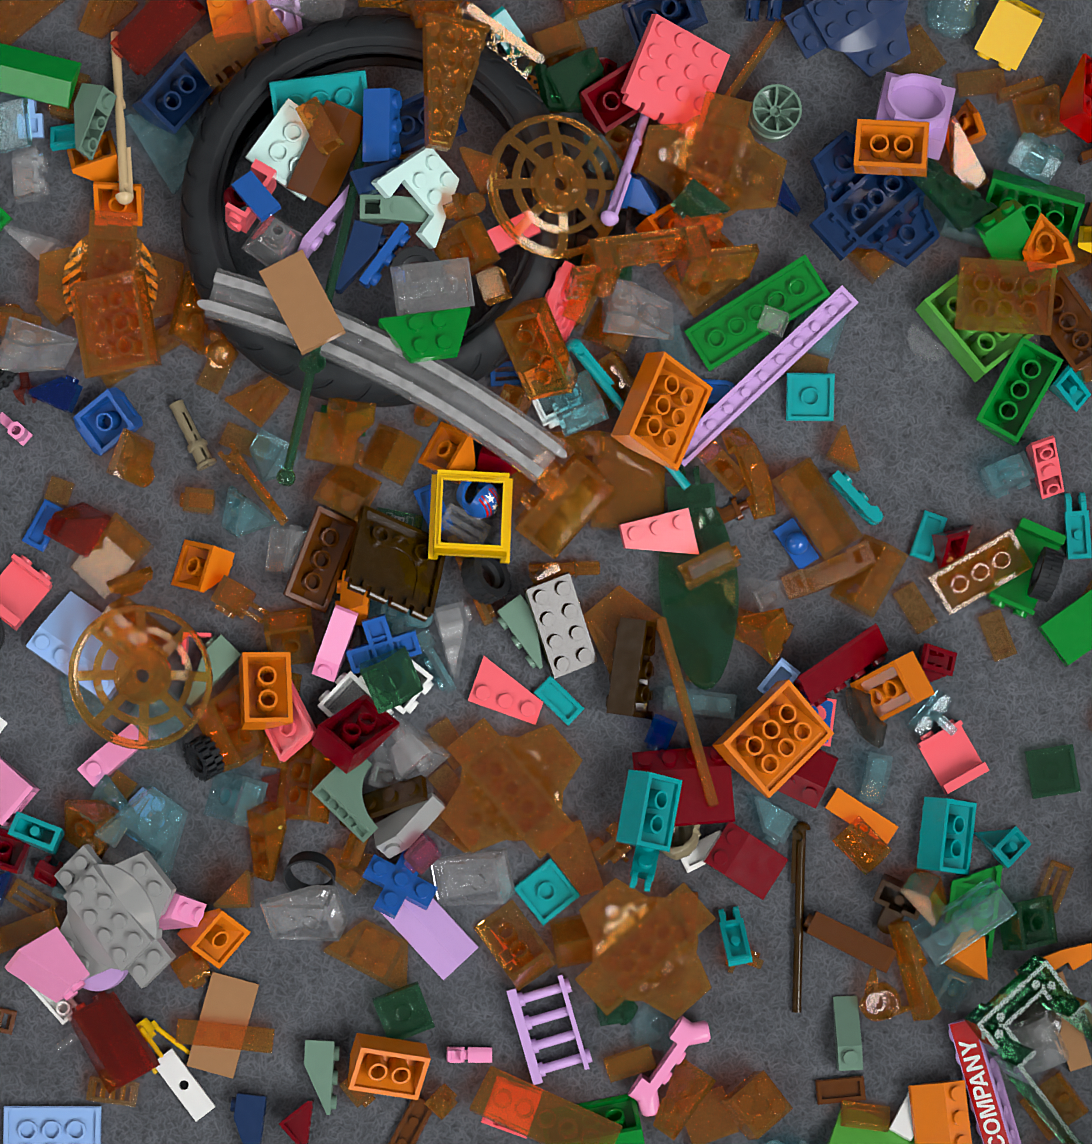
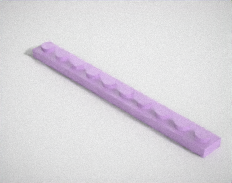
M843 285L699 420L681 462L684 467L859 303Z

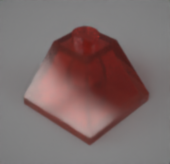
M82 502L55 512L47 522L43 534L88 559L112 517Z

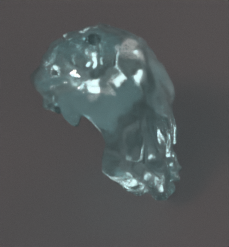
M932 0L926 9L928 14L926 21L929 22L930 28L935 29V34H942L944 38H960L962 34H966L975 27V22L977 21L975 12L976 7L979 5L978 0Z

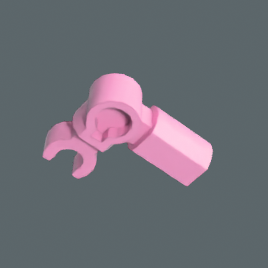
M1 412L0 423L8 429V434L24 446L33 435L18 421L13 422Z
M447 1047V1062L463 1063L465 1060H468V1063H492V1047H468V1050H465V1047Z

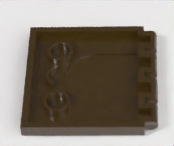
M364 505L360 509L344 581L348 582L347 589L364 595L367 590V598L384 605L389 600L388 607L404 614L410 609L409 616L426 622L427 618L434 613L446 556L438 555L437 560L428 559L429 533ZM441 539V542H443V543H449V542H447V541Z

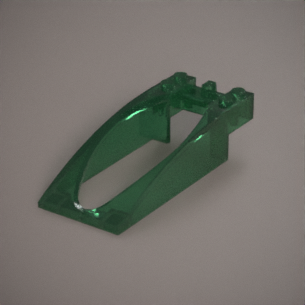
M1032 955L1016 970L1018 975L1005 987H1002L986 1004L980 1003L964 1020L1011 1082L1063 1144H1084L1070 1130L1023 1067L1036 1055L1034 1049L1022 1045L1008 1025L1038 999L1044 1008L1066 1020L1092 1043V1006L1088 1001L1071 993L1047 959Z

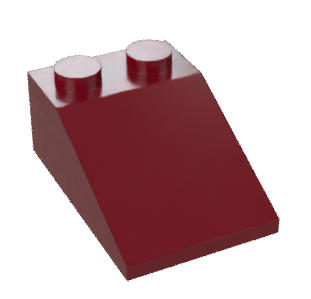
M364 694L319 724L312 745L347 774L361 765L399 727L400 722L368 695Z
M727 822L702 862L764 900L789 859L733 822Z

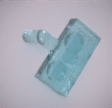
M937 690L906 726L921 736L932 728L933 721L935 720L950 736L954 735L957 732V728L942 715L949 708L948 704L952 699L946 693Z

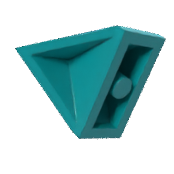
M1069 364L1048 388L1075 412L1091 396V393L1086 388L1082 370L1075 373Z
M1017 826L1007 830L974 832L975 836L999 864L1003 865V868H1009L1032 844Z

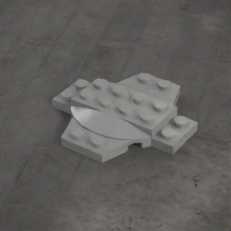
M86 844L54 875L67 892L63 897L67 900L68 913L60 932L90 973L87 979L111 968L121 970V972L127 970L142 989L147 987L176 958V955L162 939V928H159V920L161 915L166 913L177 888L148 851L113 865L111 862H102L92 847Z

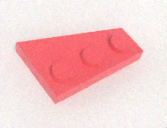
M688 508L618 525L623 548L699 555Z
M483 656L468 701L536 725L543 701Z

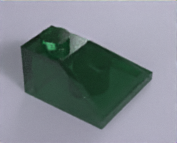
M591 47L548 67L544 71L567 113L581 107L579 92L602 79L604 68L594 48Z
M694 178L686 184L670 204L674 207L672 211L679 218L684 219L686 217L688 220L723 216L731 209Z
M1052 894L1012 904L1000 925L1003 950L1024 951L1058 942Z

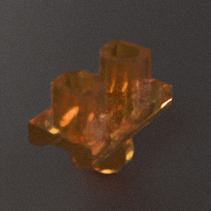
M476 192L469 195L456 193L451 195L453 201L443 205V209L447 219L451 220L454 218L457 222L465 219L473 222L479 219L477 214L484 210L486 200L483 195Z
M615 821L606 829L612 837L606 844L599 836L589 843L594 852L593 856L602 866L609 860L613 864L620 859L625 863L629 861L625 854L632 848L629 844L616 842L619 824Z

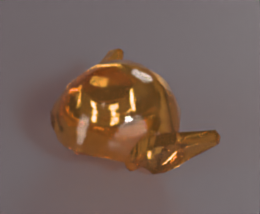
M870 969L865 991L859 1003V1008L867 1019L874 1022L889 1020L896 1015L913 1009L911 1005L901 1006V996L896 988L887 982H879L876 969Z

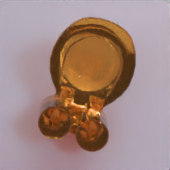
M208 330L206 338L211 340V343L206 349L207 361L214 368H224L233 362L235 349L227 341L228 339L221 330L218 332L216 330Z

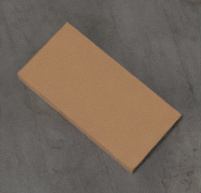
M303 249L259 271L302 355L346 333Z
M212 972L186 1066L234 1078L260 984Z

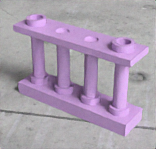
M562 974L558 975L559 983L523 994L522 991L517 993L516 988L506 991L533 1085L543 1083L542 1077L546 1076V1073L582 1062L584 1069L587 1070L590 1069L588 1063L593 1062L589 1048H583L568 993L572 992L569 979H563ZM563 993L566 1003L565 1007L531 1017L529 1015L524 1016L521 1007L526 1006L525 1003ZM566 1016L570 1017L573 1030L540 1040L530 1039L528 1030L532 1029V1026ZM576 1039L580 1053L545 1064L542 1062L537 1063L535 1053H539L540 1049Z

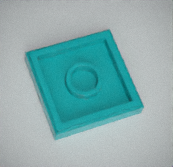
M787 372L786 421H834L835 373Z
M551 858L513 888L543 926L581 896Z

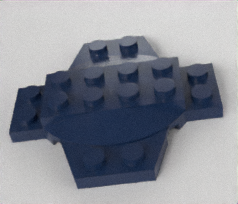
M803 0L800 8L782 18L804 59H808L825 48L843 52L868 77L911 53L904 20L908 0Z
M845 130L810 161L825 193V211L809 226L840 261L858 247L862 249H875L906 268L940 237L928 209L925 210L923 202L926 196L925 186L941 172L928 159L927 177L857 174L854 171L856 136Z

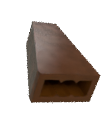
M815 911L814 914L809 913L803 924L806 927L805 933L883 973H887L897 953L894 949L818 911Z

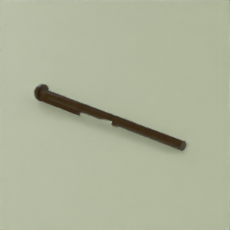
M797 821L792 827L791 884L795 883L796 928H792L794 934L792 1012L801 1013L806 830H811L810 825L806 821Z

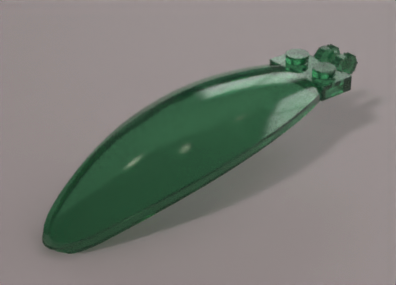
M698 465L694 466L693 469L694 485H690L685 490L681 486L666 488L669 512L684 508L689 509L699 555L660 551L658 580L662 613L677 658L692 683L700 689L708 690L719 682L730 657L738 620L739 583L732 544L723 520L716 509L715 484H701ZM679 467V470L686 477V470L684 469V467Z

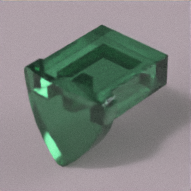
M616 996L615 999L596 1002L600 1026L619 1023L621 1026L627 1025L632 1021L638 1009V1005L626 996Z

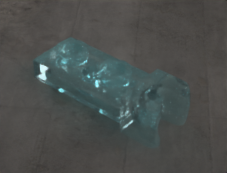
M428 629L417 634L422 653L426 655L423 661L429 671L434 669L438 675L435 681L440 690H446L448 694L455 691L457 687L433 647L436 646V643Z

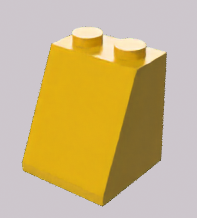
M999 0L974 48L978 51L977 55L986 60L992 58L998 61V66L1005 70H1017L1045 13L1020 0Z

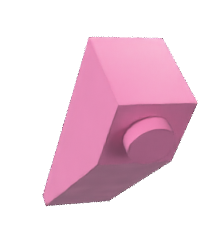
M338 605L335 606L312 674L335 682L343 665L346 649H348L359 613Z
M132 722L95 752L77 770L93 787L97 788L147 743L150 738L135 722Z

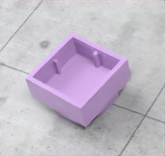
M886 72L874 120L929 122L928 158L939 160L946 139L956 89L941 85L942 79L923 74L898 75Z

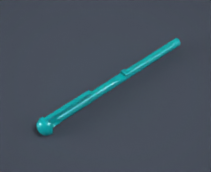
M569 339L565 344L566 352L569 353L571 351L621 412L625 402L611 386L615 383L579 339ZM664 466L683 490L691 485L679 469L674 471Z

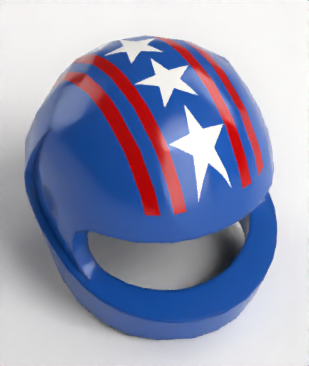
M462 481L460 483L456 499L468 515L473 518L482 519L495 514L500 506L501 498L493 484L478 482L475 496L466 501L465 493L472 482Z

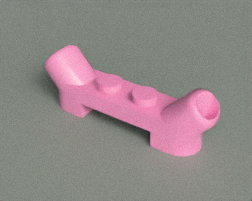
M681 1016L668 1033L669 1038L674 1042L649 1078L642 1073L639 1074L631 1086L628 1096L638 1102L641 1115L649 1117L660 1112L658 1088L661 1084L665 1085L672 1076L670 1071L674 1065H679L686 1056L685 1049L689 1045L709 1042L711 1037L706 1021L691 1022L684 1016Z

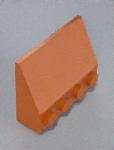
M665 351L646 353L611 436L625 447L674 471H678L713 387Z
M787 679L777 681L712 746L733 769L766 798H770L834 732L792 682Z

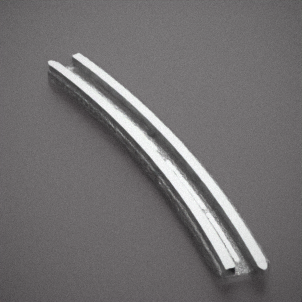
M217 269L210 299L197 301L198 306L205 310V317L235 325L298 348L265 282L223 269ZM334 309L346 333L309 352L351 370L431 412L492 451L534 483L556 456L563 459L567 458V453L563 449L565 446L564 442L500 396L441 360L409 363L402 355V351L391 342V337L387 332L375 326L371 327L364 321L337 309Z

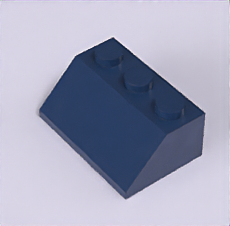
M183 51L170 61L131 106L149 123L174 135L219 84L186 51Z

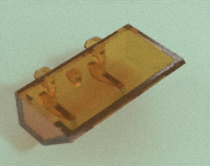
M577 450L563 466L555 460H551L548 463L550 465L548 470L553 475L552 479L547 484L542 480L537 483L542 490L536 497L526 491L521 494L522 498L520 501L526 508L515 520V529L552 559L557 558L616 490L598 467Z

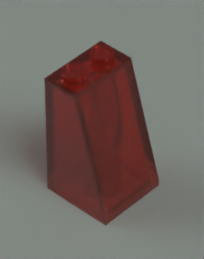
M150 0L110 42L113 46L111 49L118 57H124L129 61V67L137 75L142 74L145 77L206 13L207 9L198 0Z
M103 991L92 997L94 1002L86 1006L83 1002L72 1008L73 1013L67 1018L107 1092L110 1094L158 1067L160 1063L115 992L112 991L107 994Z

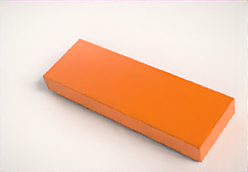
M840 788L835 790L824 807L884 847L887 846L898 829L897 825Z

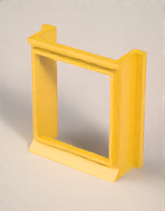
M438 469L437 474L431 475L428 559L437 560L438 555L500 558V563H510L513 479L509 478L510 473ZM443 480L503 483L500 545L441 542Z

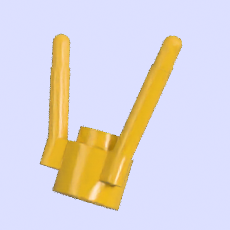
M145 1018L136 1024L132 1031L154 1074L158 1071L152 1064L154 1062L145 1043L148 1042L160 1058L163 1057V1053L153 1041V1038L157 1035L155 1030L188 1055L190 1054L189 1049L162 1029L155 1020L150 1022L148 1018Z

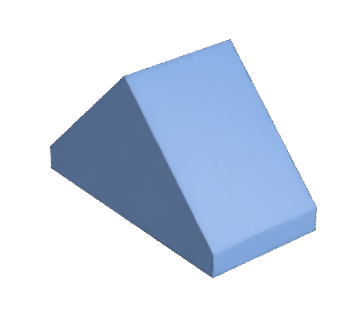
M781 658L757 689L765 694L777 681L789 679L793 683L801 672Z

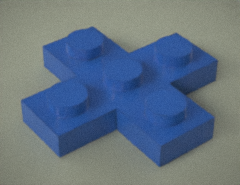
M385 613L362 620L368 643L346 649L352 673L356 674L376 668L383 690L406 683L407 680L400 660L422 654L416 630L413 629L392 636Z
M408 848L402 852L396 865L374 854L362 876L383 888L373 909L395 919L404 900L427 910L438 889L437 886L417 877L427 856L412 848Z

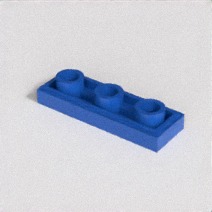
M403 222L399 224L360 277L359 283L367 289L371 285L376 286L382 277V274H380L385 265L389 267L392 264L393 258L397 256L394 254L399 246L403 248L408 243L411 236L409 235V227Z

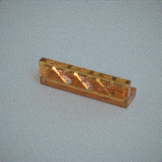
M465 0L449 23L456 30L480 41L478 29H489L492 41L480 42L486 46L493 44L492 50L497 54V43H508L511 55L501 57L505 60L511 58L512 63L510 64L525 79H527L536 64L541 66L546 58L469 1ZM465 12L472 17L473 27L464 29L457 24ZM476 21H478L479 23H481L482 26H477V22H476ZM473 30H474V35H475V36H473V35H472L471 33H469L468 31H473ZM495 35H497V36L500 37L501 39H500V40H496ZM514 49H516L520 53L515 54ZM525 56L531 60L524 72L517 68L515 57Z

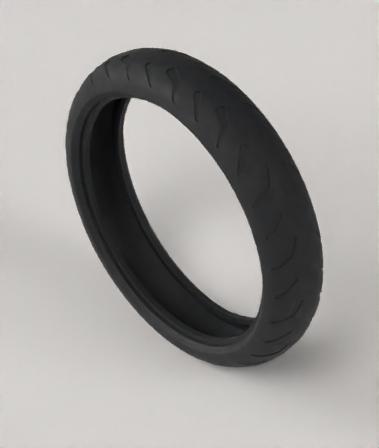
M389 14L348 16L312 25L279 40L249 61L219 93L200 124L190 149L181 189V234L188 269L201 300L214 301L273 320L250 294L213 282L216 272L240 279L230 249L227 222H225L226 204L223 196L225 190L231 186L236 165L247 142L264 118L273 110L269 82L333 74L348 69L368 66H392L428 73L466 91L493 114L506 130L517 148L525 167L531 191L533 216L541 230V233L529 238L519 269L506 292L480 321L464 332L458 356L455 358L433 360L469 383H475L507 361L536 331L544 317L546 306L545 294L549 288H552L558 268L562 267L564 261L570 262L577 222L576 188L569 154L551 113L528 81L495 51L460 31L425 19ZM208 311L218 328L242 355L274 379L295 390L330 402L362 407H396L423 402L383 379L318 349L302 355L293 339ZM403 357L364 358L408 380L438 398L460 390L417 364L409 363Z

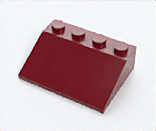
M713 746L632 752L633 770L652 772L682 780L674 827L735 822L731 766Z

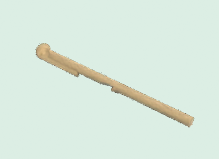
M113 31L110 33L113 87L114 94L117 96L114 105L120 191L115 197L120 204L127 205L134 198L131 147H126L123 112L126 104L123 97L120 33Z

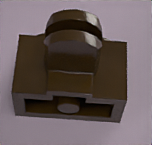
M884 873L872 900L883 905L877 918L879 930L885 934L895 933L899 929L904 916L917 921L927 900L928 893Z

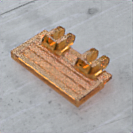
M254 0L185 49V51L211 88L214 89L221 84L215 76L217 73L226 85L231 81L223 72V69L228 65H231L236 72L235 74H237L240 69L235 63L236 60L244 67L258 55L254 49L255 46L262 52L265 48L261 42L268 37L273 44L278 42L273 35L275 32L281 39L288 37L290 34L266 0Z

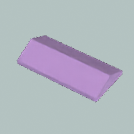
M434 898L427 910L404 900L395 919L383 914L443 980L479 948Z

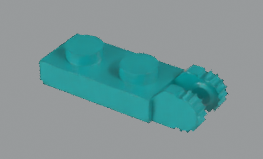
M838 470L828 479L829 483L868 524L876 526V524L883 520L882 511L877 506H870L868 497L861 490L857 491L853 487V482L846 473H841Z
M1079 492L1078 503L1080 511H1072L1071 494L1064 493L1065 536H1067L1065 540L1067 560L1092 558L1089 510H1087L1085 492Z
M635 846L629 888L634 889L638 878L645 880L644 891L650 892L660 850Z
M738 906L733 907L732 910L735 920L726 921L724 909L718 910L720 931L729 967L753 962L744 920L741 918Z

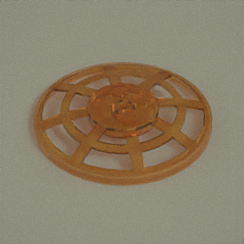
M538 115L525 119L513 126L496 144L487 169L488 198L500 226L521 247L543 257L571 258L586 253L598 246L614 227H605L598 215L604 204L606 190L614 191L620 172L608 146L589 127L565 116ZM545 121L548 123L550 135L538 137L527 145L515 136L530 125ZM557 121L575 126L590 136L591 139L585 146L572 137L560 135ZM552 142L553 155L545 159L533 150L543 143ZM562 142L573 145L581 151L575 160L563 155ZM510 144L520 152L513 166L512 179L497 180L501 156L505 147ZM597 146L602 149L608 159L615 181L605 180L601 165L593 154ZM527 157L536 167L532 172L531 178H520L522 165ZM587 159L594 166L598 179H587L582 168ZM556 178H559L563 181V190H559L556 188ZM521 188H531L533 196L538 202L532 209L525 202ZM513 189L516 203L525 215L516 226L507 216L498 190ZM588 189H599L598 200L595 208L592 210L584 199ZM578 207L586 219L576 225L568 226V212ZM544 210L558 214V226L549 224L538 216ZM533 223L546 232L558 234L557 249L539 245L522 233ZM590 224L593 225L599 234L594 240L583 246L567 249L568 234L581 231Z
M138 604L113 609L98 617L87 626L73 648L69 662L68 680L74 705L81 718L94 732L115 745L129 749L145 750L169 745L182 738L197 724L210 700L213 674L207 649L200 636L187 622L168 610L156 606ZM135 612L136 626L123 628L112 636H109L99 627L117 615ZM145 612L166 616L177 622L182 628L173 637L170 633L160 628L147 626ZM137 633L138 647L126 651L116 642L125 635ZM147 633L158 635L167 640L168 643L161 651L148 647ZM189 634L201 651L206 672L192 671L189 656L181 645ZM94 635L103 645L96 655L93 670L78 671L82 650L89 637ZM108 649H110L119 659L115 664L114 670H101L103 658ZM175 649L183 660L185 671L172 670L167 658ZM139 669H144L148 672L149 679L147 682H142L137 678ZM93 680L96 694L105 707L95 718L83 701L78 681ZM101 680H114L119 694L112 701L108 699L104 692ZM172 680L185 681V687L178 702L168 693ZM193 681L206 682L203 700L196 714L191 719L182 707L190 695ZM159 699L170 708L169 711L162 715L149 718V704ZM126 700L138 704L139 718L130 716L118 708ZM111 715H114L123 722L138 725V740L121 737L107 730L102 724ZM174 715L184 725L179 731L167 737L148 740L150 725L162 723Z

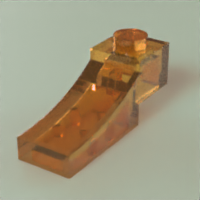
M54 908L0 927V954L32 942L56 927L60 930L61 927Z

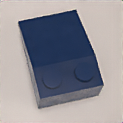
M632 0L622 5L637 49L652 14H658L688 32L709 23L701 0Z
M438 84L402 101V107L400 108L402 130L399 133L401 156L420 150L424 146H433L468 132L453 88L450 86Z

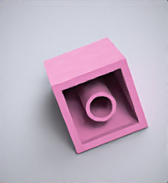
M1 756L0 825L10 826L16 812L21 813L40 789Z
M175 891L166 913L161 915L159 928L169 930L198 927L200 920L204 916L207 904Z
M58 927L20 948L5 966L8 972L56 1003L64 998L68 1001L76 996L78 990L86 985L84 981L90 975Z

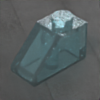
M872 752L867 753L859 801L882 805L889 782L893 756Z
M755 795L753 802L761 832L766 835L764 839L775 846L778 843L785 844L798 819L760 796Z

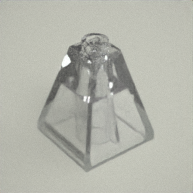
M275 213L262 223L261 221L241 249L269 267L296 253L302 238L306 234Z
M393 715L400 722V725L385 740L394 776L400 781L419 775L426 778L449 758L451 753L403 718Z

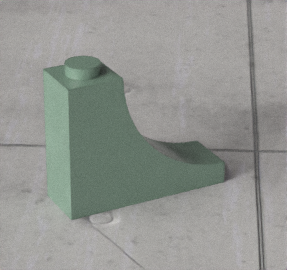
M367 759L347 774L336 766L312 791L363 843L378 829L368 815L362 797L363 780L368 769L372 766Z

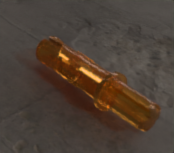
M574 559V561L529 563V578L554 577L564 572H569L575 578L578 575L600 574V562L598 560L577 561V559Z

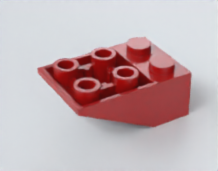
M1084 53L1060 102L1059 122L1086 143H1091L1092 58Z

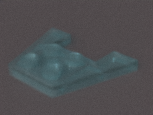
M148 786L93 835L110 847L116 848L128 829L158 851L154 860L170 878L188 812L155 787Z

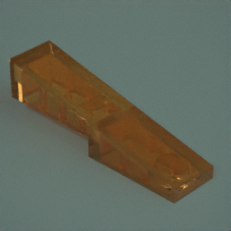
M909 921L891 922L888 925L894 950L897 951L896 958L913 1021L931 1020L942 1009L923 970V967L928 962Z

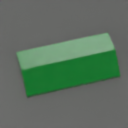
M0 43V92L69 109L82 63Z

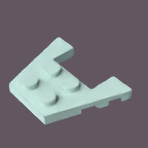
M424 146L404 159L401 164L386 171V174L374 179L371 183L384 198H391L399 185L403 184L429 214L416 232V235L428 249L435 248L459 178L431 146Z

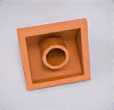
M93 182L95 224L143 226L145 190L142 184H133L134 198L131 203L123 205L115 197L120 192L119 183Z

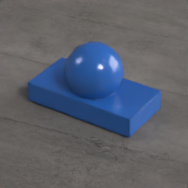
M794 518L773 530V533L799 571L819 558Z

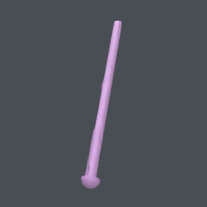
M642 113L608 209L601 213V221L606 226H614L619 221L618 214L632 176L630 172L639 146L642 145V138L649 117Z

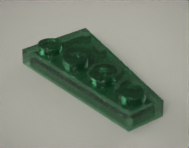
M928 158L927 177L909 176L960 233L980 222L984 216L992 214L998 207L994 203H987L980 198L981 194L973 189L971 191L962 185V180L955 175L950 176L944 172V167L932 158Z

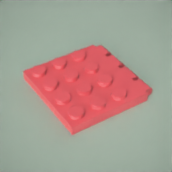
M652 14L620 92L624 94L622 103L634 110L639 109V112L643 115L657 120L658 123L673 131L676 129V132L680 135L692 139L695 133H700L730 55L660 15Z

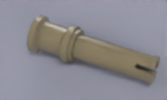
M181 399L170 404L169 408L172 410L189 444L187 451L192 453L197 463V471H202L214 465L217 460L212 458L207 448L208 442L201 438L184 401Z

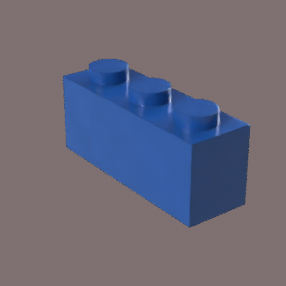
M392 88L364 89L362 162L380 164L399 159L401 156L399 133L402 130L400 120L402 97L399 90Z

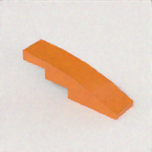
M1092 943L1059 949L1015 969L1014 972L1019 979H1023L1039 968L1046 975L1064 964L1070 970H1075L1092 959Z

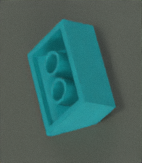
M629 770L616 842L670 852L682 780L652 772Z
M924 796L917 869L969 875L977 803Z

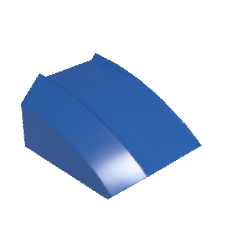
M116 387L105 390L73 417L76 429L90 449L99 456L117 446L143 426L142 417L127 399L125 393Z

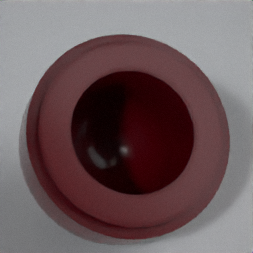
M232 186L225 190L223 196L225 204L229 202L239 209L246 206V203Z

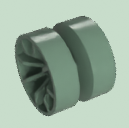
M772 84L762 88L752 100L746 112V124L749 131L754 137L763 142L774 143L785 139L801 118V101L798 95L785 85Z

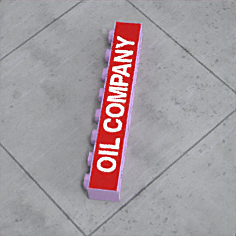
M984 1014L960 1019L948 1024L949 1037L954 1042L956 1061L961 1066L962 1080H965V1088L968 1090L970 1097L969 1105L975 1114L977 1121L976 1129L982 1138L983 1144H1021Z

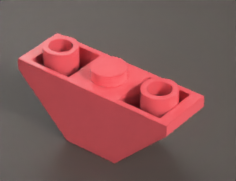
M1052 435L1030 443L1026 447V452L1041 498L1045 499L1065 492L1055 437Z

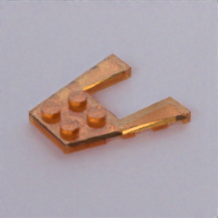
M620 585L583 614L586 626L609 675L613 669L614 660L612 654L613 649L616 647V627L620 617L655 622L656 631L679 659L698 645L697 641L693 640Z

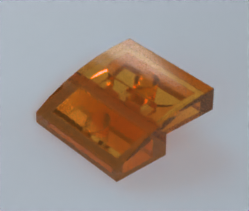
M1058 1071L1019 1101L1048 1141L1089 1112L1088 1107L1061 1071Z

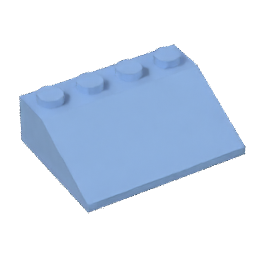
M72 591L66 595L41 624L26 645L31 652L106 704L149 646Z

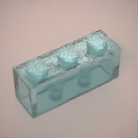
M665 686L661 711L733 720L737 695Z

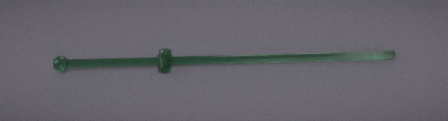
M363 138L358 147L353 170L364 167L365 162H362ZM352 177L325 288V293L331 304L358 193ZM322 346L312 350L310 355H306L299 362L301 371L306 373L284 467L276 475L278 483L283 486H291L296 480L293 467L316 373H319L326 366L325 358L320 356Z

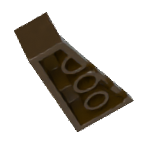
M620 617L616 627V647L613 649L612 654L614 663L609 675L610 690L606 697V713L652 720L653 711H648L649 700H653V690L649 688V679L654 676V666L650 661V656L655 654L656 623Z

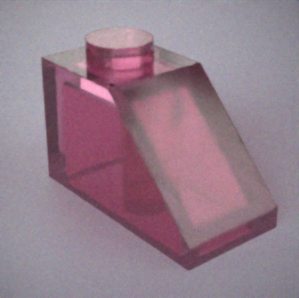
M423 832L410 848L404 852L403 856L406 860L404 864L412 873L417 871L422 875L442 856L440 847Z

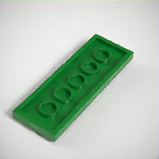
M805 254L684 332L708 371L711 372L830 297L831 294ZM767 306L787 312L789 315L778 312L775 309H770Z

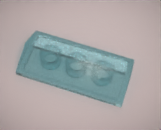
M988 877L917 925L910 932L935 966L938 967L1008 920L1017 911L1001 888Z

